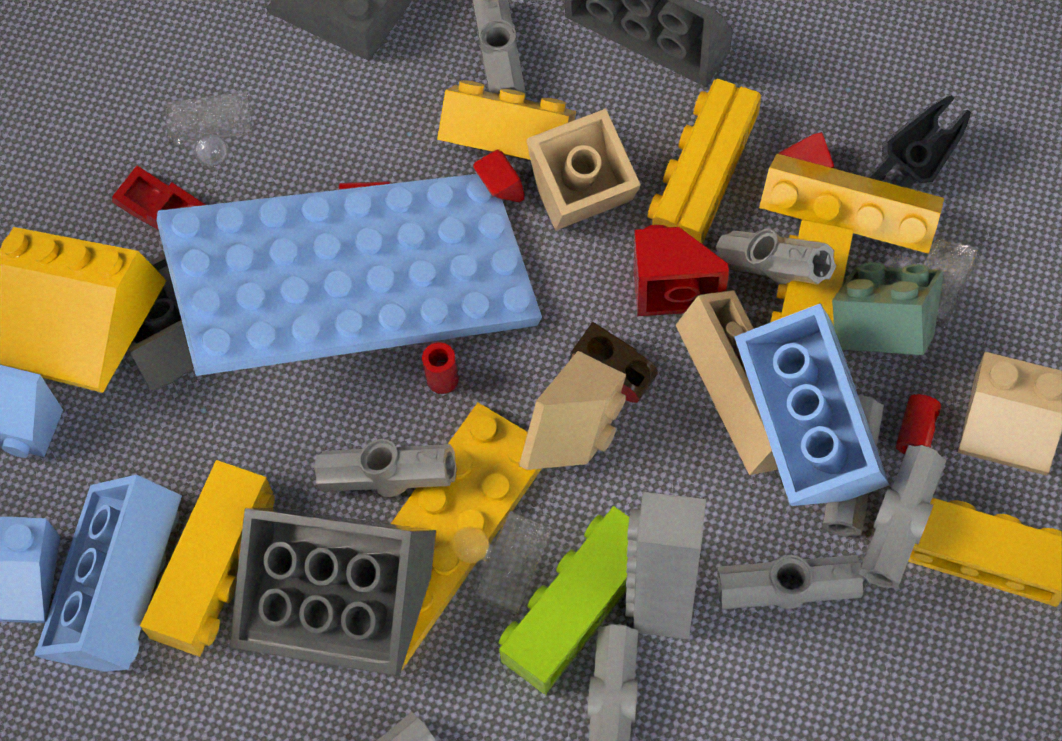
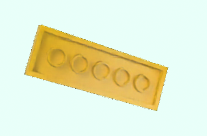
M477 402L448 443L455 451L457 467L455 482H451L450 486L416 487L391 522V524L436 530L431 579L402 670L541 471V469L526 470L519 466L528 432Z

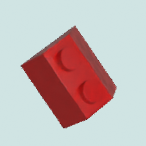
M657 224L647 226L644 229L634 230V282L637 317L684 314L698 295L727 291L728 263L682 228Z

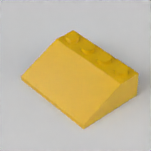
M13 227L0 248V365L40 374L45 379L103 393L167 280L137 250Z

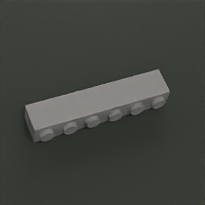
M643 492L641 510H630L627 535L628 559L625 616L634 617L633 629L638 630L640 634L689 639L706 499Z

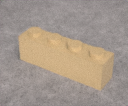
M734 290L698 295L676 324L677 330L748 474L754 475L778 470L734 337L754 328Z

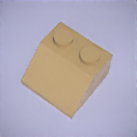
M606 109L527 138L526 142L538 193L555 231L632 201L641 186Z
M577 351L536 400L519 466L526 470L585 465L588 464L598 449L605 452L616 432V428L611 426L612 420H615L619 415L626 400V395L621 393L626 374Z
M984 352L975 374L957 453L1047 476L1062 432V371Z

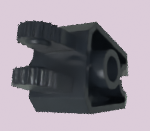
M952 95L945 97L923 109L882 143V156L885 159L868 178L883 181L886 174L894 166L904 175L897 184L898 186L910 189L913 184L933 182L962 138L971 112L964 110L943 130L939 129L938 118L955 98Z

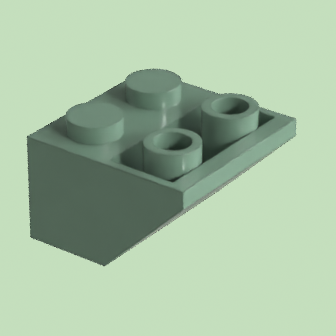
M867 262L856 266L832 300L834 329L841 349L924 355L935 334L943 270L929 269L926 265L922 264L892 268L885 267L884 264L879 262Z

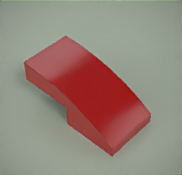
M138 165L112 196V203L158 229L156 219L159 210L206 205L173 182L168 186Z

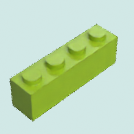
M615 506L610 509L605 517L599 514L592 520L584 533V537L587 538L577 552L571 549L564 555L556 568L558 576L549 587L542 585L536 590L527 605L531 610L520 623L517 621L510 623L499 639L498 643L502 645L499 648L501 662L544 695L549 692L627 592L626 570L629 516Z

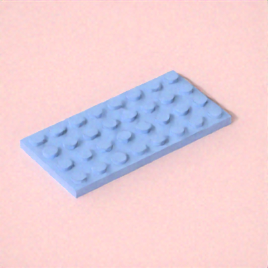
M478 174L159 210L157 213L156 221L196 376L538 326L542 319L503 200L490 194Z

